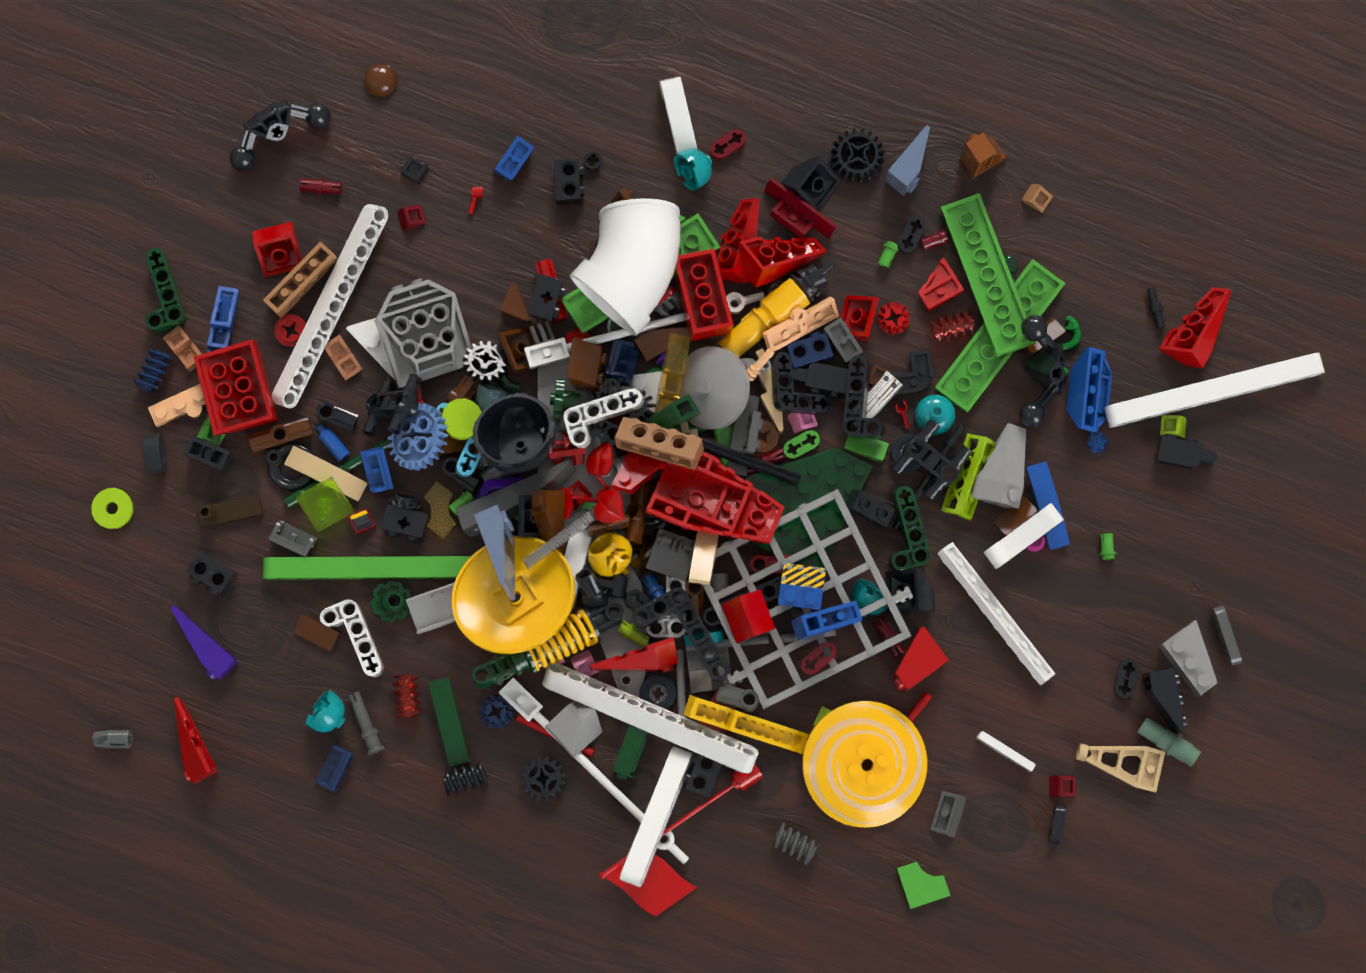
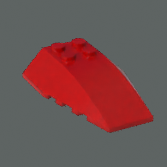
M702 452L695 470L666 463L645 512L684 529L770 544L784 506L763 491L757 490L748 480H743L736 475L733 469L725 467L715 456Z

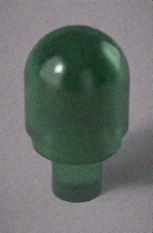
M1004 255L1013 282H1015V273L1018 272L1016 259L1013 255Z

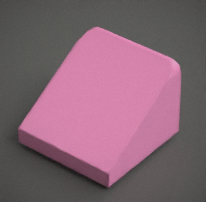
M788 414L794 434L818 426L814 415Z
M585 650L570 658L577 672L589 677L599 673V671L589 670V666L595 663L589 650Z

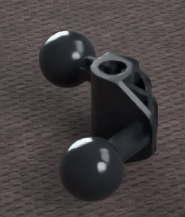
M285 99L282 102L270 104L271 106L259 113L256 112L252 118L244 122L245 131L241 144L230 153L229 160L232 167L238 171H248L254 166L256 156L252 147L256 135L274 141L282 140L286 136L289 127L290 115L305 119L312 128L322 129L331 120L329 108L322 103H314L309 107L290 103L289 100Z
M1030 315L1021 324L1022 335L1029 341H1038L1043 347L1033 354L1026 364L1028 375L1044 388L1035 402H1027L1019 410L1021 423L1030 428L1038 427L1043 423L1045 419L1044 408L1055 395L1060 396L1062 394L1061 390L1065 376L1063 346L1055 343L1047 334V323L1039 315Z

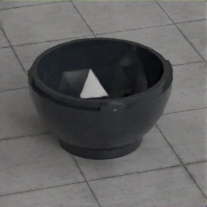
M515 393L492 402L483 410L473 427L474 444L479 455L490 466L507 473H522L536 468L550 454L555 442L556 427L551 411L542 401L524 393Z

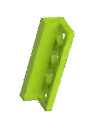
M967 433L964 445L970 449L972 440L978 441V444L966 460L970 459V467L964 470L963 464L961 466L962 471L957 479L949 486L941 511L958 515L965 520L971 521L978 503V499L971 497L975 479L987 463V457L994 451L996 442L988 437ZM963 479V487L957 489L956 486L958 481ZM957 498L955 509L949 508L951 501Z

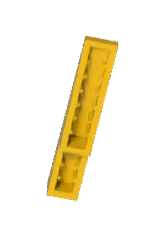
M692 695L689 696L683 714L687 717L803 754L809 736L807 733Z

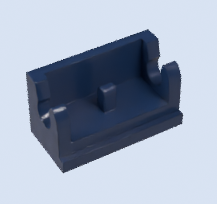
M614 340L605 370L607 379L613 378L621 386L631 387L640 355L638 349H630L635 347V343Z
M333 744L315 783L333 792H337L354 753Z

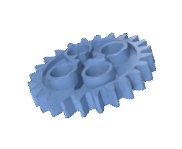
M419 403L416 413L405 420L400 434H392V436L387 438L392 440L388 447L393 449L390 455L395 456L394 461L399 462V465L419 471L420 468L427 469V464L433 465V458L439 460L438 452L444 453L441 446L447 445V442L443 441V439L449 436V434L444 433L448 426L443 424L446 418L441 417L442 412L437 411V408L428 404Z

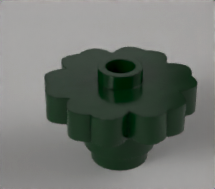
M556 378L555 393H551L550 405L554 406V421H561L562 411L578 406L580 402V393L564 390L565 379Z
M390 580L386 585H377L371 592L374 599L369 602L372 613L379 615L380 621L393 623L396 619H404L410 613L406 599L411 598L410 591L402 589V583ZM388 598L393 600L392 606L389 604Z

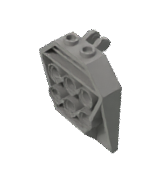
M422 278L410 282L411 285L403 287V285L392 287L375 319V324L398 389L406 386L410 374H416L424 381L463 368V356L466 355V349L472 348L455 293L429 279L425 281ZM434 310L442 311L444 317L442 319L436 318ZM415 316H421L424 319V324L418 325L415 322ZM395 323H403L405 330L398 331L395 328ZM442 334H450L452 337V341L445 342L442 338ZM429 339L432 342V348L424 347L423 340ZM405 345L412 347V355H408L403 351Z

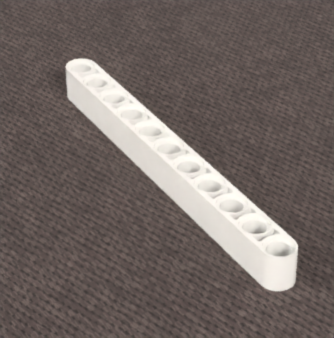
M367 204L362 209L273 390L272 400L275 404L293 408L298 403L388 219V211L385 207Z
M1318 352L1104 407L1109 428L1314 377L1325 373Z
M558 663L548 664L542 682L545 688L743 773H750L758 756L756 748Z

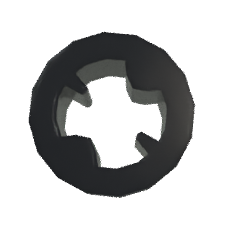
M595 151L586 153L584 156L585 167L591 171L599 169L602 164L600 154ZM591 156H596L595 159L599 160L594 166H590V162L587 163V159H591Z

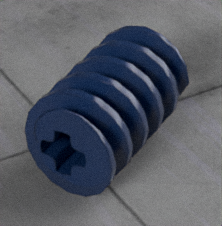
M157 349L148 350L151 358H144L148 365H141L140 367L144 372L137 373L141 380L135 379L133 381L136 386L152 394H155L152 389L160 388L156 381L163 382L159 374H167L163 366L170 367L166 360L174 359L171 355Z

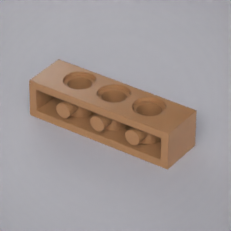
M320 241L263 301L280 318L283 317L337 262L336 255Z
M623 417L615 435L616 446L619 449L693 470L696 469L704 450L703 441L697 435L683 434L676 429L662 428L655 423H644L637 418Z

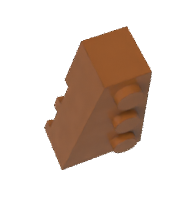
M984 132L980 135L975 133L967 138V143L964 145L960 156L961 162L972 179L1006 159L1005 154L995 139Z

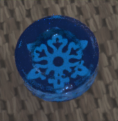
M1101 431L1093 432L1087 439V446L1093 452H1102L1108 446V437Z

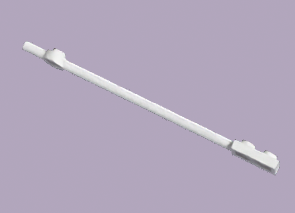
M737 292L728 294L727 301L730 313L739 314L746 304L763 299L765 297L764 292L744 297ZM731 302H737L738 306L732 307ZM684 313L650 321L640 333L686 321ZM624 329L583 340L593 344H600L632 334ZM560 338L524 348L529 368L533 369L570 359L569 352L571 351L572 343L566 344L565 338Z
M512 678L498 693L528 722L534 718L555 738L545 727L549 721L539 712L543 706ZM581 752L578 753L574 758L638 821L642 822L644 814ZM670 831L665 834L668 841L666 843L659 842L657 848L661 850L668 849L680 862L685 864L689 857L674 844V835Z

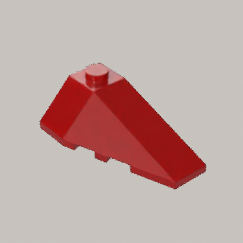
M757 198L741 200L730 220L731 226L726 234L723 233L720 238L722 240L720 249L715 251L721 278L724 281L735 284L750 283V280L744 274L739 242L757 237L759 199Z
M755 237L739 242L744 274L755 287L772 283L826 253V250L815 237H804L803 239L793 237L791 240H781L780 237H774L773 240H763L762 237Z
M1212 287L1196 304V309L1189 316L1186 314L1182 318L1183 322L1177 329L1172 328L1168 332L1159 348L1160 351L1185 366L1203 368L1213 351L1231 294L1230 289Z
M674 638L662 640L647 645L641 650H632L622 656H615L591 664L589 670H661L662 673L674 670L673 666L678 663Z
M176 697L174 698L182 761L185 768L183 773L188 782L191 781L197 784L218 773V770L182 698Z

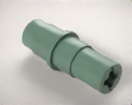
M1148 717L1137 731L1138 734L1165 751L1167 756L1171 755L1192 767L1201 753L1193 744L1183 739L1181 734H1175Z

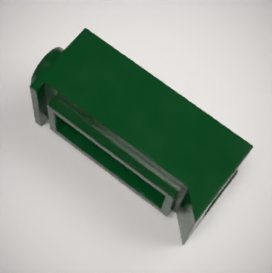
M629 724L613 771L616 772L615 777L626 781L628 777L633 778L631 773L636 771L647 740L645 736L650 734L649 732Z

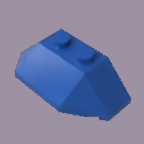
M1086 347L1070 370L1066 410L1078 429L1097 432L1107 418L1104 407L1109 406L1112 373L1109 363L1105 358V351L1092 347Z

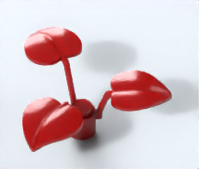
M604 442L596 447L589 454L586 461L587 472L592 476L596 475L597 480L604 487V489H600L597 492L596 499L579 496L571 497L570 489H558L565 491L564 520L568 519L573 512V500L597 503L593 512L595 518L600 522L614 523L625 519L620 493L617 490L610 489L611 486L607 485L601 478V475L605 476L610 472L613 464V452L609 442Z

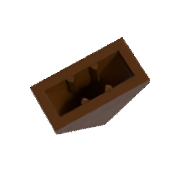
M514 282L511 284L500 309L501 314L529 325L532 323L531 318L527 314L528 311Z

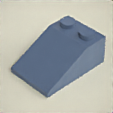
M928 125L924 127L887 172L885 182L903 196L907 192L912 193L920 180L918 175L930 130Z

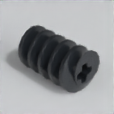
M480 761L477 763V768L470 763L469 770H466L464 765H462L461 772H458L454 767L452 774L445 770L443 776L447 796H450V790L455 795L458 794L459 787L462 792H466L467 785L471 790H474L475 783L479 788H482L483 781L489 786L485 767Z

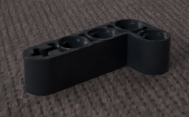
M860 355L852 357L849 362L843 430L854 438L880 439L885 434L884 425L877 419L866 418L871 364ZM860 363H863L864 367H860L859 371V369H857L856 366L860 365ZM862 382L861 390L854 391L855 383ZM855 402H860V409L853 412L852 405ZM857 422V431L850 432V425ZM873 424H878L879 429L877 433L871 434L870 427Z

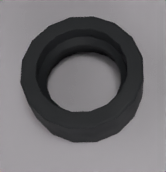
M161 433L144 435L142 445L147 472L149 474L165 472L167 459L163 436Z

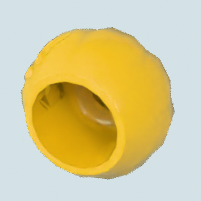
M607 532L598 536L590 544L587 559L592 570L606 577L619 573L623 576L629 574L627 566L631 562L632 546L628 539L618 533Z

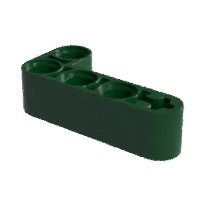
M151 248L146 254V260L162 308L148 313L145 318V324L154 333H162L174 329L178 325H184L187 315L166 254L159 248ZM157 255L160 256V257L158 258V261H159V264H160L162 267H159L158 264L154 261V260H156V257H155V256H157ZM168 274L166 281L159 282L160 275ZM168 293H174L172 300L165 301V296ZM174 312H180V317L177 320L171 319ZM155 318H160V324L153 327L152 321Z
M898 486L893 490L892 498L906 549L892 553L888 560L890 567L893 569L907 570L926 564L930 560V551L914 492L908 486ZM902 491L907 492V496L904 499L899 498ZM905 503L911 504V506L901 507V505H905ZM908 509L913 513V518L910 521L904 518V513ZM912 530L918 532V539L916 541H912L909 537ZM917 550H921L924 553L921 561L915 559ZM899 555L904 558V563L900 567L895 564V558Z

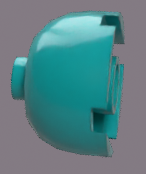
M691 148L676 154L677 156L673 159L678 177L681 174L683 175L686 182L682 183L689 190L694 191L709 181L712 173V161L708 155H705L698 149Z
M938 394L923 398L917 404L914 412V420L919 430H922L930 419L940 425L933 436H940L948 432L953 426L956 417L955 408L951 401Z
M858 578L854 583L850 598L851 601L857 602L859 610L884 598L881 591L874 587L876 586L875 584ZM888 605L869 613V615L876 616L882 614L887 610Z
M331 690L324 692L312 707L314 709L313 715L308 714L305 723L317 732L326 733L332 731L335 727L340 728L345 721L343 717L345 706L342 699Z

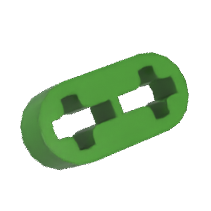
M808 430L786 442L783 447V453L790 460L797 459L814 450L820 442V437L817 432ZM807 435L816 438L814 440V445H811L810 443H807L805 445L802 444L807 440ZM789 445H792V447L800 445V448L796 450V455H793V453L788 454Z

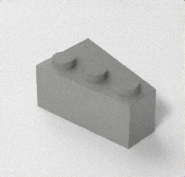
M1197 620L1192 621L1159 645L1162 652L1196 697L1204 694L1218 683Z

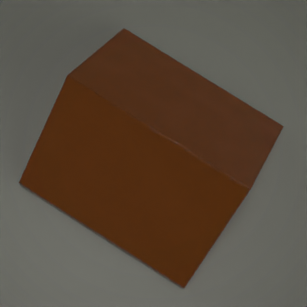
M529 327L498 333L515 377L532 370L529 368L524 348L535 345Z

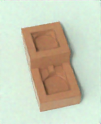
M178 325L164 336L163 339L191 372L196 368L194 356L201 355L202 353Z
M340 334L327 342L324 349L345 381L362 370V367Z

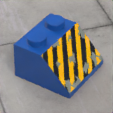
M784 563L778 605L821 610L826 568Z

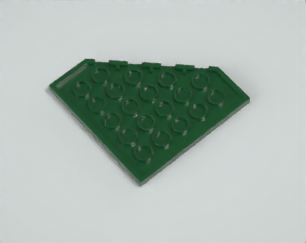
M833 448L780 465L783 468L801 474L797 485L762 472L743 477L742 479L748 480L757 490L763 491L783 505L782 517L796 510L798 506L804 503L808 504L837 489L846 503L852 489L862 490L873 466L838 448ZM835 500L806 513L820 541L840 532L845 523V519ZM800 517L776 528L773 534L783 555L792 556L814 545ZM750 541L753 545L775 555L770 544ZM834 544L824 548L827 556ZM818 552L793 563L822 568L824 565Z

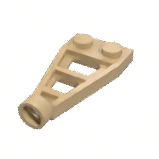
M1080 743L1076 753V760L1086 761L1135 788L1156 792L1165 751L1146 746H1089ZM1089 750L1091 752V755L1087 758ZM1104 752L1116 753L1118 755L1115 767L1101 762ZM1125 756H1138L1140 758L1136 775H1131L1122 769V760Z

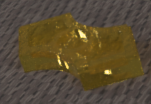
M436 481L424 496L431 507V519L427 527L444 539L456 525L449 512V504L453 493Z

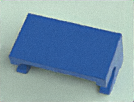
M517 136L493 172L496 175L500 174L506 181H512L534 147Z
M383 446L361 451L370 492L377 493L394 489Z

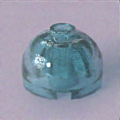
M482 383L479 384L476 391V404L483 411L497 399L514 395L515 393L506 389L503 391L498 389L497 386Z

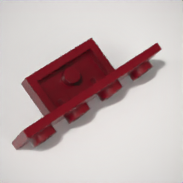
M773 178L769 180L764 192L779 202L770 213L772 218L801 239L804 238L812 227L828 239L832 236L837 227L834 222L784 187L780 182Z

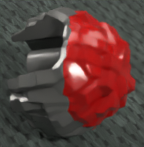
M668 285L666 292L654 311L659 313L660 316L670 317L671 315L668 312L677 306L680 309L682 304L678 289Z

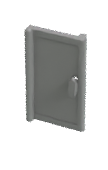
M454 583L406 599L417 634L456 622L451 601Z

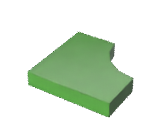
M917 862L897 868L910 909L950 896L944 875H929L920 868Z

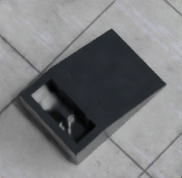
M1174 668L1142 674L1147 698L1174 733L1184 732V727H1187V720L1185 714L1182 715L1181 711L1183 697L1182 694L1178 693L1177 685H1180L1179 674L1175 673Z

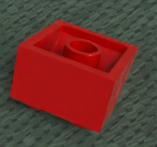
M292 221L252 231L253 244L265 278L292 271L303 260Z

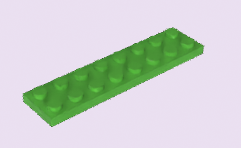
M980 193L942 206L941 211L996 356L999 357L1036 344V341H1029L1022 335L1021 324L1027 316Z
M698 213L680 224L678 255L714 249L715 251L720 249L719 244ZM579 288L564 296L563 299H560L582 334L609 318Z
M1033 259L1014 283L1026 316H1041L1065 285V282ZM983 323L934 389L968 413L1013 352L997 357Z

